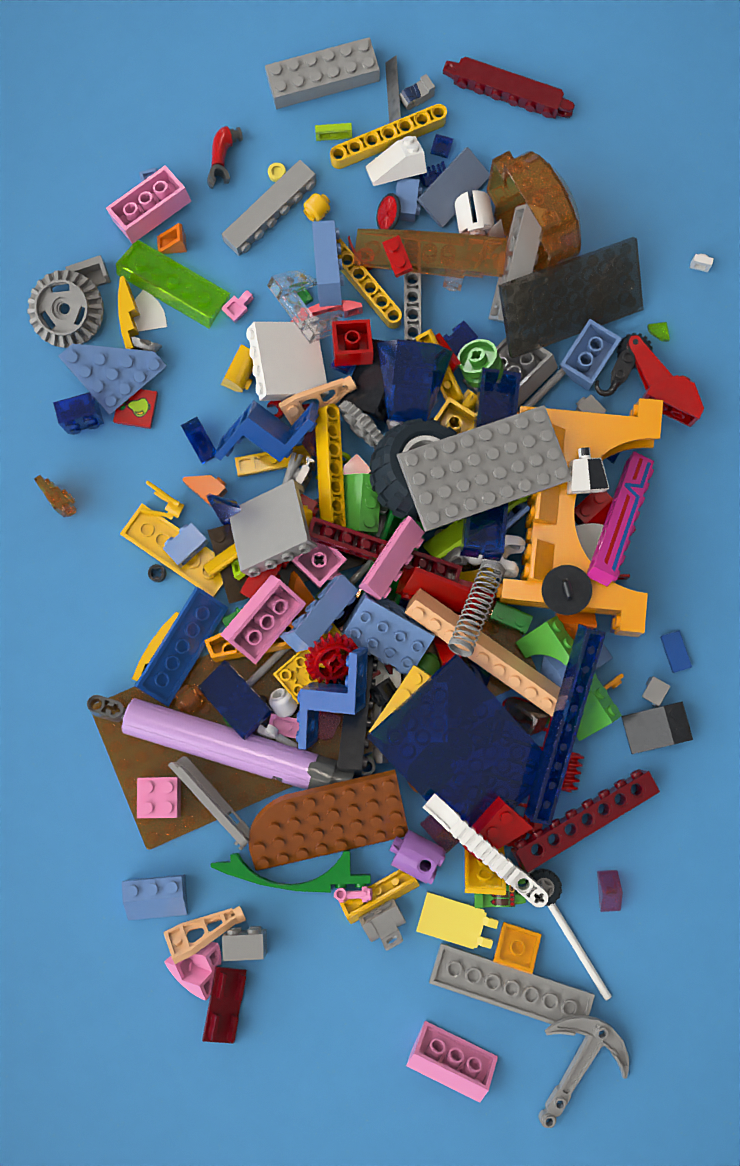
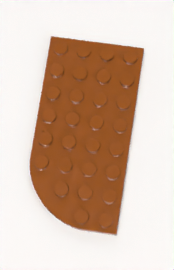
M395 769L285 794L271 801L257 814L249 830V851L255 871L395 839L396 836L399 838L405 837L408 826Z

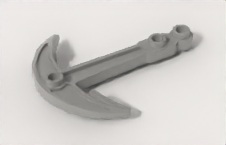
M577 1015L558 1020L545 1030L546 1035L565 1034L575 1036L577 1032L585 1035V1038L559 1085L555 1086L546 1101L545 1109L539 1113V1121L543 1127H554L557 1120L556 1117L562 1114L571 1099L572 1092L601 1047L605 1046L610 1050L619 1066L622 1078H627L629 1056L624 1041L612 1026L597 1017Z

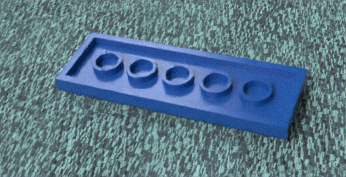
M195 587L141 674L135 687L169 707L206 646L204 640L212 636L228 607L201 588Z

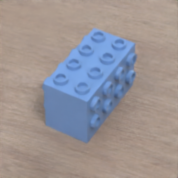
M365 591L345 622L342 635L346 634L348 638L351 637L358 647H368V655L373 654L378 657L381 663L394 666L396 671L401 674H408L413 665H418L435 637L434 633L405 614L406 609L384 597L376 600Z

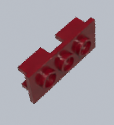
M215 967L202 1038L203 1042L234 1044L246 981V969Z

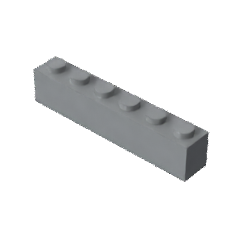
M299 160L222 233L223 241L238 256L246 253L255 240H260L264 232L276 224L278 218L286 215L294 203H298L307 191H311L315 187L316 174Z

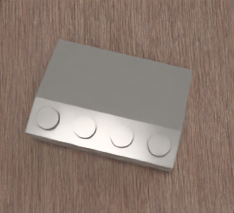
M515 330L496 347L503 363V374L495 384L479 389L468 385L465 379L462 380L476 395L498 411L497 413L503 418L509 417L558 368L554 355Z

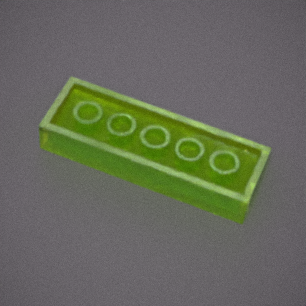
M140 240L133 243L116 263V273L118 276H124L128 282L148 292L210 329L221 308L230 298L229 292Z

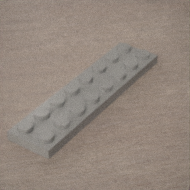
M443 943L440 944L429 980L430 984L549 1024H553L565 1017L589 1016L595 997L593 993L536 974H528L494 963L491 959Z

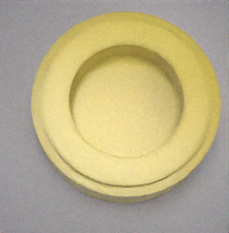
M273 163L268 168V176L273 182H277L286 173V168L281 163Z

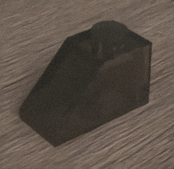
M512 697L507 698L500 713L530 736L543 731L550 717L549 714L535 704Z

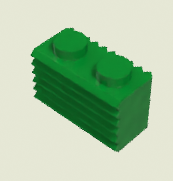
M497 601L489 617V622H496L497 625L499 624L504 628L507 627L511 631L514 630V632L524 635L528 631L533 616Z

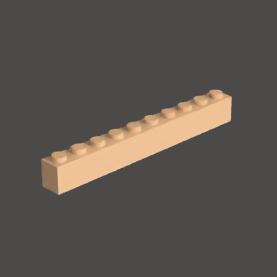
M421 588L410 599L405 610V614L446 643H449L451 637H453L452 634L460 617ZM465 620L462 621L465 625L473 626ZM460 626V628L463 630L469 631L475 635L479 634L477 631L470 630L465 626ZM479 631L480 636H477L478 641L475 642L474 652L468 657L563 725L576 714L578 700ZM458 632L461 636H465L472 640H476L474 636L467 635L464 632ZM467 641L472 646H474L473 642ZM454 644L455 646H457L458 648H460V649H462V650L470 651L469 649H467L466 647H464V646H462V645Z

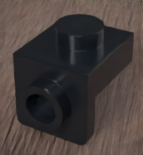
M390 677L370 689L369 692L372 700L381 707L390 701L397 688Z

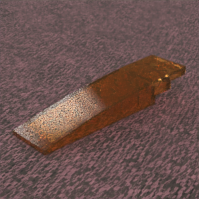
M357 230L353 265L393 270L382 242L399 235L412 265L413 271L411 272L455 278H464V276L483 278L484 275L503 277L507 238L414 230Z

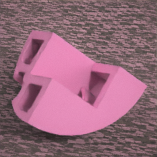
M211 942L193 956L177 964L174 963L171 956L164 962L171 974L183 987L206 1001L211 994L215 967L221 965V951L217 942Z

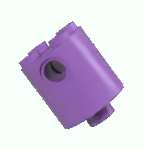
M409 829L403 839L396 836L389 851L395 853L391 863L393 867L426 884L433 883L436 877V867H441L446 857V851L443 847Z

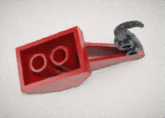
M637 335L629 339L627 343L628 349L620 353L611 372V385L609 389L602 390L599 387V380L595 382V390L599 395L604 397L611 396L627 380L635 364L646 390L642 398L663 400V415L691 427L700 419L704 410L695 383L683 375L673 376Z

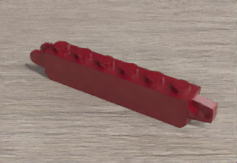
M468 57L461 58L459 63L446 61L443 74L454 79V84L459 88H466L477 94L490 96L494 100L507 102L511 106L522 107L529 112L542 114L546 118L556 119V116L570 118L573 114L575 105L568 99L563 98L564 93L562 89Z

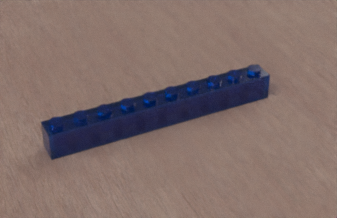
M582 624L578 625L525 811V815L535 823L551 826L606 635V632L598 628Z

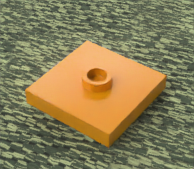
M503 922L493 962L533 974L542 934Z

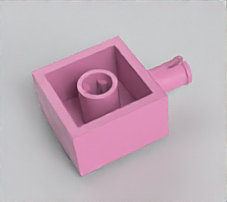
M316 543L318 547L311 549L306 554L294 557L292 563L320 589L327 580L330 581L334 577L341 575L339 568L347 559L337 549ZM315 557H317V558L323 557V561H322V562H323L324 564H323V565H321V564L316 565V564H315V561H316Z

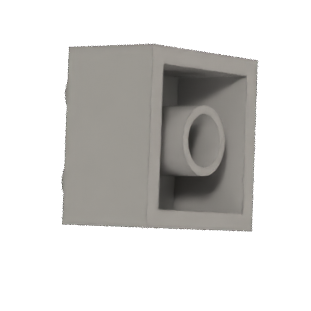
M251 926L247 930H242V927H231L222 936L223 961L264 959L267 955L266 929H261V926Z

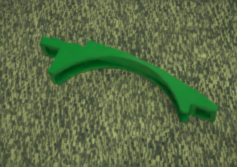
M350 850L344 851L335 865L321 876L307 882L295 884L279 883L260 876L244 862L239 853L230 854L231 861L211 863V868L227 875L259 885L291 891L331 893V885L335 884V888H347V884H355V887L361 888L371 884V874H351Z

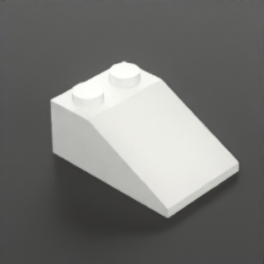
M406 136L396 141L365 166L373 186L427 173L424 151L416 136Z

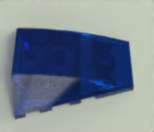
M399 339L377 343L388 421L406 422L413 419L427 421L453 351L434 343Z

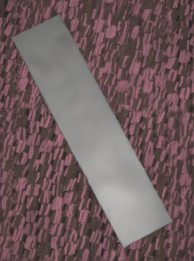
M397 55L385 62L389 123L401 119Z

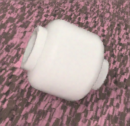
M283 688L273 691L269 699L271 708L279 717L292 716L298 707L291 694Z

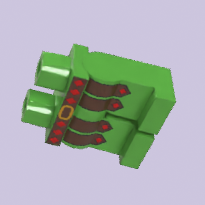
M526 878L520 879L518 884H525ZM507 883L506 895L474 893L475 908L515 907V904L526 903V898Z

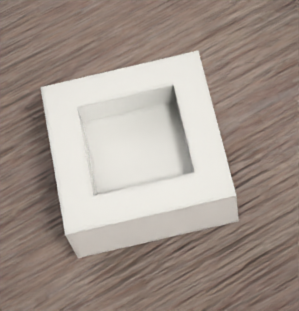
M695 254L691 260L690 268L708 272L714 258L706 254Z

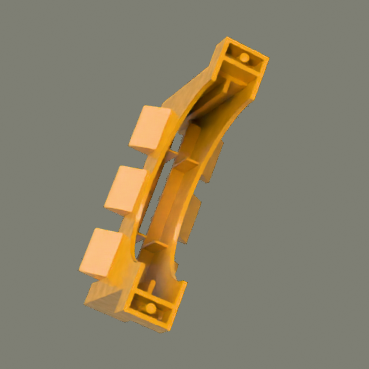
M639 398L638 402L633 405V409L630 410L629 416L546 408L568 468L572 460L579 459V448L589 447L591 458H601L603 461L622 451L637 448H654V439H660L663 400ZM520 406L519 412H515V415L537 407ZM568 482L532 494L528 498L527 505L530 509L525 522V528H528L525 542L528 544L522 555V565H525L524 570H522L520 580L503 579L502 583H499L500 586L497 588L498 591L496 593V598H500L499 602L510 605L548 608L543 600L541 587L545 576L552 569L561 565H572L580 568L587 574L591 561L582 549L577 536L574 520V506L577 494L567 495ZM590 579L592 596L588 605L580 612L615 615L616 617L612 619V630H615L614 635L639 637L644 634L648 593L627 589L613 581L607 587Z

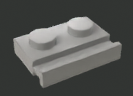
M309 457L306 458L307 465L303 464L302 468H298L294 475L295 481L303 486L304 492L312 478V470H316L315 461Z

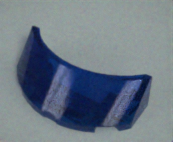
M211 493L206 495L223 526L231 524L230 518L241 512L240 506L234 499Z

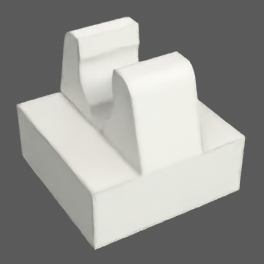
M393 668V674L383 675V681L390 677L398 689L401 685V673Z

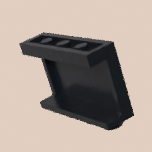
M372 339L373 364L356 365L351 378L357 389L346 394L340 400L339 405L344 400L350 401L362 413L370 414L377 420L384 421L413 353L405 345Z

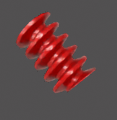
M561 750L565 754L559 755V758L564 762L557 763L562 770L556 771V774L561 777L554 779L559 785L553 786V789L572 793V791L578 790V787L573 784L580 782L575 775H580L581 772L576 768L583 767V764L578 762V760L584 759V756L579 753Z

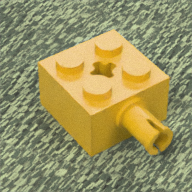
M469 392L463 403L460 404L451 397H448L433 420L440 421V425L446 428L451 427L454 423L457 424V427L452 428L457 434L474 429L478 426L481 417L471 410L480 398L476 394L473 397L474 393Z

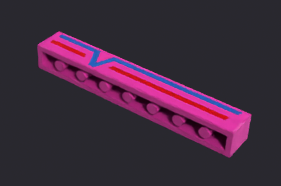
M635 451L624 465L587 571V576L590 579L607 587L612 581H616L621 571L618 569L625 560L626 556L623 554L630 545L631 541L628 539L635 530L633 524L640 515L638 509L645 500L643 494L647 491L650 484L648 480L654 472V469H652L654 461Z

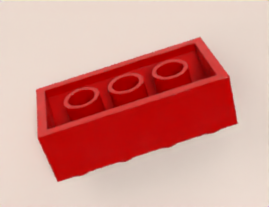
M418 567L402 571L403 573L400 576L395 592L401 595L402 599L410 601L421 588L457 615H462L461 612L470 594V587ZM477 593L473 594L474 597L485 599L484 597L479 596ZM470 599L473 603L481 604L476 599ZM468 604L471 608L478 609L473 604ZM466 610L469 614H475L472 610ZM464 615L467 619L472 618L469 615Z

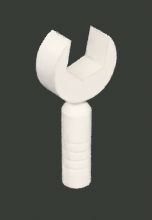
M261 724L259 725L257 732L260 735L269 739H276V741L284 745L298 747V744L282 734H278L279 730L270 724H268L267 728Z

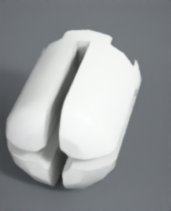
M472 190L477 222L474 223L468 192L461 194L456 199L454 206L460 241L463 243L464 240L471 242L472 245H478L486 242L489 232L495 223L489 195L484 191Z

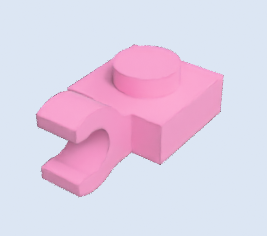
M246 290L239 299L233 296L221 309L236 323L248 311L246 305L253 301V295Z

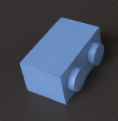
M404 178L397 180L396 195L401 203L399 220L415 222L416 215L419 216L421 205L417 204V199L422 195L419 179Z
M190 523L181 527L176 537L169 538L164 543L163 550L182 568L209 542Z

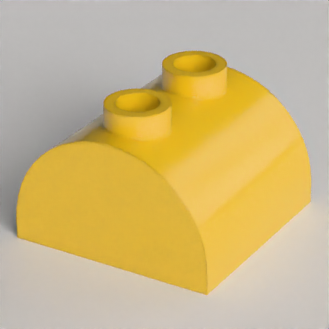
M242 344L240 345L221 383L222 386L236 392H243L244 389H249L253 381L249 379L253 372V360L250 357L249 348Z

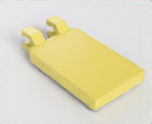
M427 892L416 931L471 949L477 948L478 945L491 949L493 940L481 936L484 925L497 929L499 921L486 916L487 913L482 908H475L472 905Z

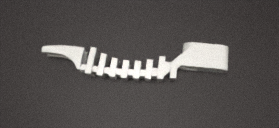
M434 793L422 808L532 905L544 907L548 902V894L545 889L528 873L515 866L509 858L506 859L505 855L502 852L499 853L496 847H492L488 840L485 841L480 833H476V829L470 828L466 820H461V816ZM522 878L528 880L527 885L524 887L518 886V881ZM536 893L541 894L542 898H535L534 895Z

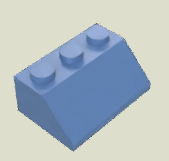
M589 319L559 366L573 382L589 391L622 338Z
M185 874L122 881L123 904L128 920L188 915Z

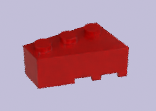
M499 796L471 826L476 829L477 834L480 833L485 841L488 840L491 846L497 849L502 848L533 829L520 814ZM465 845L463 846L478 861L481 860L480 858L478 859L473 852H470Z

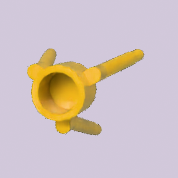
M146 481V484L155 490L154 494L168 503L165 508L168 513L139 508V511L163 516L172 520L173 516L179 518L184 504L169 496L150 481Z

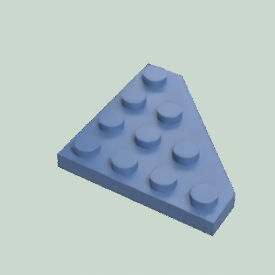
M71 344L58 355L109 415L167 367L154 351Z

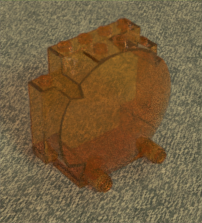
M507 151L492 159L487 193L496 206L494 218L497 222L501 219L504 234L508 239L515 208L524 204L529 206L542 228L539 236L542 244L538 247L537 251L539 258L537 264L533 267L532 273L536 274L543 284L558 276L561 266L576 258L580 253L581 223L575 199L559 172L547 160L533 151H527L515 158L510 151Z

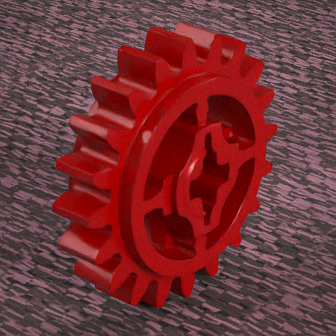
M337 632L332 637L328 633V638L325 639L321 636L319 643L314 641V648H308L310 653L305 654L307 660L304 663L307 667V672L313 680L317 679L318 683L324 680L325 684L332 680L335 684L338 678L343 681V676L345 674L348 675L349 667H346L347 655L358 647L352 638H348L346 634L340 636ZM340 649L345 650V654H342ZM319 664H323L325 668L319 667Z

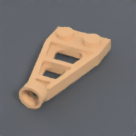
M349 375L344 379L341 378L294 394L280 402L279 406L292 426L305 411L302 407L304 401L315 398L319 401V408L330 403L336 404L346 394L356 390L357 387ZM330 390L335 391V395L328 401L322 400V393Z
M238 906L234 909L230 908L181 923L163 932L172 960L177 964L193 956L235 924L246 921L241 907ZM222 920L223 923L211 932L208 930V924ZM202 928L204 930L203 936L197 941L190 943L187 937L188 932Z

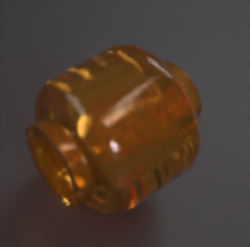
M187 684L175 694L177 701L175 705L181 712L187 711L192 713L203 703L202 697L204 694L195 684L192 686Z

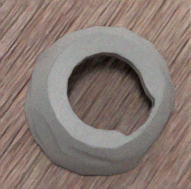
M131 337L133 346L138 349L154 351L156 353L162 348V345Z

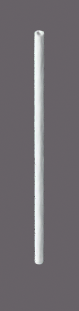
M488 796L483 797V801L488 808L493 801ZM555 903L550 904L548 908L605 1001L612 997L558 907Z

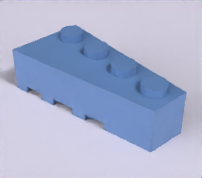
M334 220L312 222L319 306L342 305L340 286H344L343 274H339V270H343L342 258L338 259V255H341V245L336 243V239H340L339 228H335Z
M343 574L334 577L317 595L319 600H314L305 608L307 613L296 618L292 623L294 627L289 632L284 631L280 637L295 652L308 650L309 647L314 648V641L319 643L320 637L332 629L333 626L331 624L344 614L343 609L354 602L356 599L355 595L359 590Z

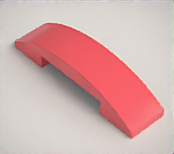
M342 300V305L320 307L319 304H316L299 313L290 322H308L309 320L342 311L345 318L363 313L362 303Z

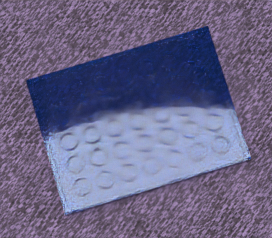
M457 654L367 735L368 739L426 801L435 793L461 816V820H466L470 828L498 796L515 809L558 769Z

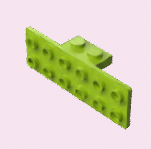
M531 495L455 521L423 543L422 546L431 556L442 559L448 552L460 547L464 541L476 536L484 527L493 524L496 519L503 514L509 513L512 508L519 503L525 502Z

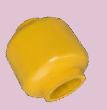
M314 193L304 203L303 212L309 220L313 222L321 221L330 212V200L324 194Z

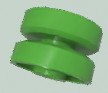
M473 340L465 344L457 355L461 363L459 368L466 383L473 388H487L495 384L503 374L502 360L494 343L489 340Z

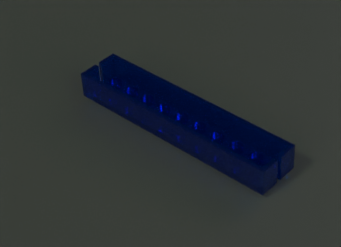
M482 367L478 381L473 429L517 414L521 373L503 371L499 383H496L500 370ZM509 503L464 518L460 556L478 558L479 555H482V559L500 561L504 554Z

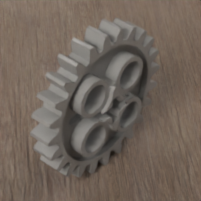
M344 400L338 406L342 414L341 416L359 438H363L370 447L375 449L383 437L381 431L376 428V424L368 415L363 414L350 401Z

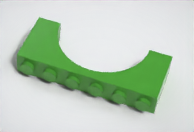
M557 616L546 621L515 642L525 658L533 655L551 656L566 665L575 676L580 687L582 701L578 716L569 726L579 741L610 725L622 716L618 707L608 695L607 690L598 680L596 673L591 669L584 655L581 654L574 640L570 637Z

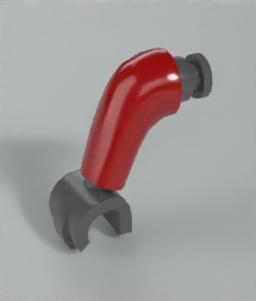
M224 126L214 136L212 167L207 177V184L212 189L216 183L215 176H221L225 184H228L230 181L229 173L224 168L228 148L232 147V144L237 140H243L240 127L234 130Z

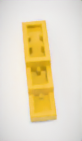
M121 276L118 291V314L121 333L126 349L137 350L132 344L131 337L139 335L134 317L139 316L140 313L129 282L124 276Z
M178 612L171 616L151 640L137 665L132 680L138 681L179 615Z

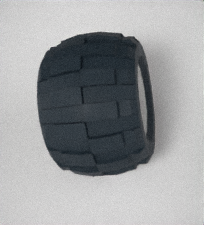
M413 419L404 422L402 425L394 426L378 442L371 456L369 470L372 473L370 475L373 492L376 491L378 495L377 500L383 507H388L393 511L392 515L402 519L410 516L415 522H421L397 455L457 434L450 426L446 428L440 425V421Z

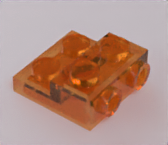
M41 475L34 478L54 510L60 515L69 517L77 512L74 506L76 501L66 489H60L49 478L45 479Z

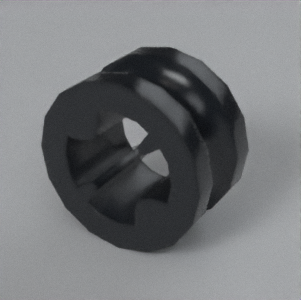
M155 564L149 568L148 576L152 581L159 583L166 578V570L161 565ZM159 569H161L162 571L160 573L162 575L160 577L156 576L155 578H153V575H155L153 571H158Z

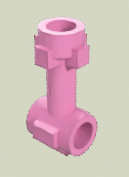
M366 886L362 887V890L347 891L345 888H339L334 892V897L339 903H345L348 899H362V902H368V900H372V888Z

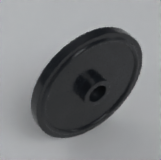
M561 565L552 569L545 576L541 593L545 604L553 612L561 615H573L582 611L590 602L592 584L587 574L580 568L572 565Z

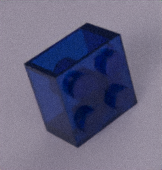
M90 392L53 402L58 423L68 434H79L81 430L87 428L96 429L99 425L104 424L99 403Z

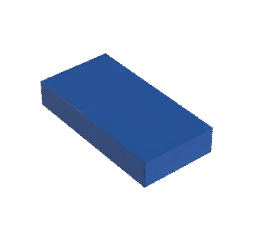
M680 630L660 636L672 673L691 668L692 665Z

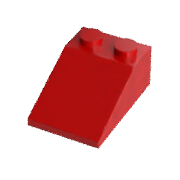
M606 491L589 494L574 508L575 522L578 525L590 523L604 525L613 498Z

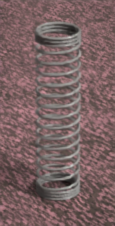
M494 560L482 561L479 572L476 575L477 577L474 580L475 583L472 585L473 588H471L466 604L463 607L464 609L461 612L462 615H460L457 626H455V631L452 634L453 637H451L448 643L449 649L460 656L469 657L473 654V647L476 646L475 642L478 641L477 636H480L479 631L483 629L481 625L485 624L486 614H489L488 609L491 608L490 604L493 603V598H495L494 593H497V588L500 586L499 583L502 581L501 577L505 574V568ZM485 567L495 568L501 573L491 572ZM483 577L485 580L489 582L497 583L498 586L495 587L491 583L481 581L479 578ZM477 583H482L489 588H495L496 591L493 592L488 588L480 587ZM475 588H479L484 592L491 593L494 596L490 597L485 593L477 592ZM477 593L481 597L491 599V602L489 603L484 599L474 597L473 594ZM470 599H476L481 603L488 604L489 608H486L485 606L478 603H473ZM468 604H473L478 608L486 609L487 613H483L478 609L471 608ZM466 610H472L477 614L484 615L485 618L482 619L477 615L469 614ZM464 615H469L474 619L483 621V623L479 624L476 621L467 619ZM462 621H468L469 623L478 625L481 628L476 629L473 626L465 625ZM460 626H465L470 630L477 631L479 634L475 635L469 631L463 630L460 628ZM458 632H464L467 635L474 636L476 640H472L468 637L461 636ZM467 641L473 642L474 646H472ZM454 644L462 645V646L466 647L467 649H469L470 651L462 650V649L458 648L457 646H455Z

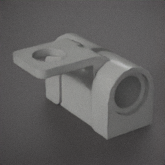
M394 898L359 917L361 926L369 940L373 942L380 938L386 951L403 942L398 927L405 924L406 920ZM397 938L394 942L389 943L392 939Z

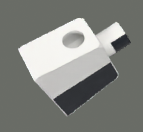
M589 447L579 448V459H574L569 463L572 480L567 483V495L605 492L609 489L602 459L591 458Z

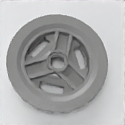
M57 270L51 274H46L43 279L37 281L35 288H32L31 297L28 298L29 309L27 311L30 316L29 321L33 325L36 334L44 341L57 347L68 348L71 344H85L99 330L104 315L103 300L98 288L86 276L70 270ZM69 284L70 291L53 293L52 288L58 285ZM63 304H68L70 307L67 314L61 312ZM84 307L83 319L79 325H76L80 311ZM44 312L48 314L56 325L54 328L51 329L45 322Z

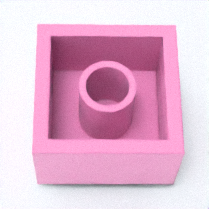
M179 777L137 778V818L181 817V779Z

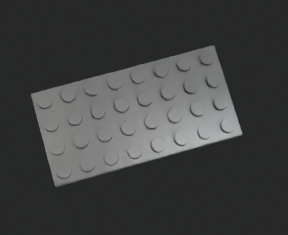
M545 405L397 455L425 532L572 480Z

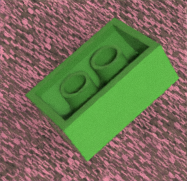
M371 474L343 475L346 528L367 535H376L379 527L380 502L377 500L378 495L376 491L373 492L371 487Z

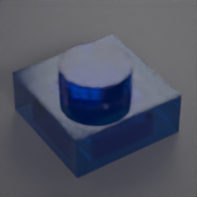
M436 134L430 154L448 159L453 139Z

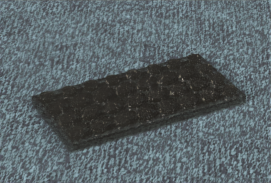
M635 237L498 285L508 351L511 358H516L580 334L589 319L599 325H604L644 310L638 243Z

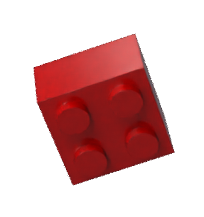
M370 319L332 321L335 366L373 364Z

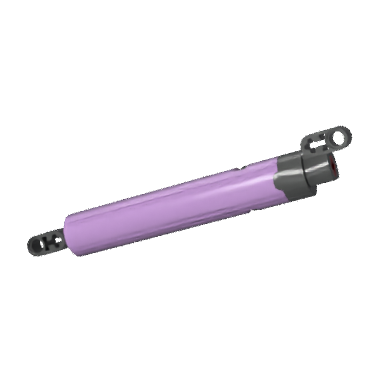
M93 695L87 701V707L94 716L113 722H121L123 720L121 728L124 734L269 779H276L282 783L305 790L350 780L354 776L372 775L375 772V762L367 757V764L372 768L370 772L362 771V774L338 771V760L284 745L277 741L137 698L131 700L127 709L124 708L121 702L100 695ZM96 702H101V708L93 709V705ZM118 708L120 712H116L114 715L111 710L116 711Z

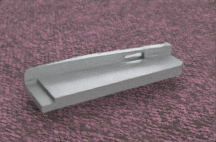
M183 756L177 762L168 764L236 840L234 844L240 845L238 849L243 850L249 843L250 828L226 802L217 789L188 757ZM230 812L240 821L238 824L228 815Z

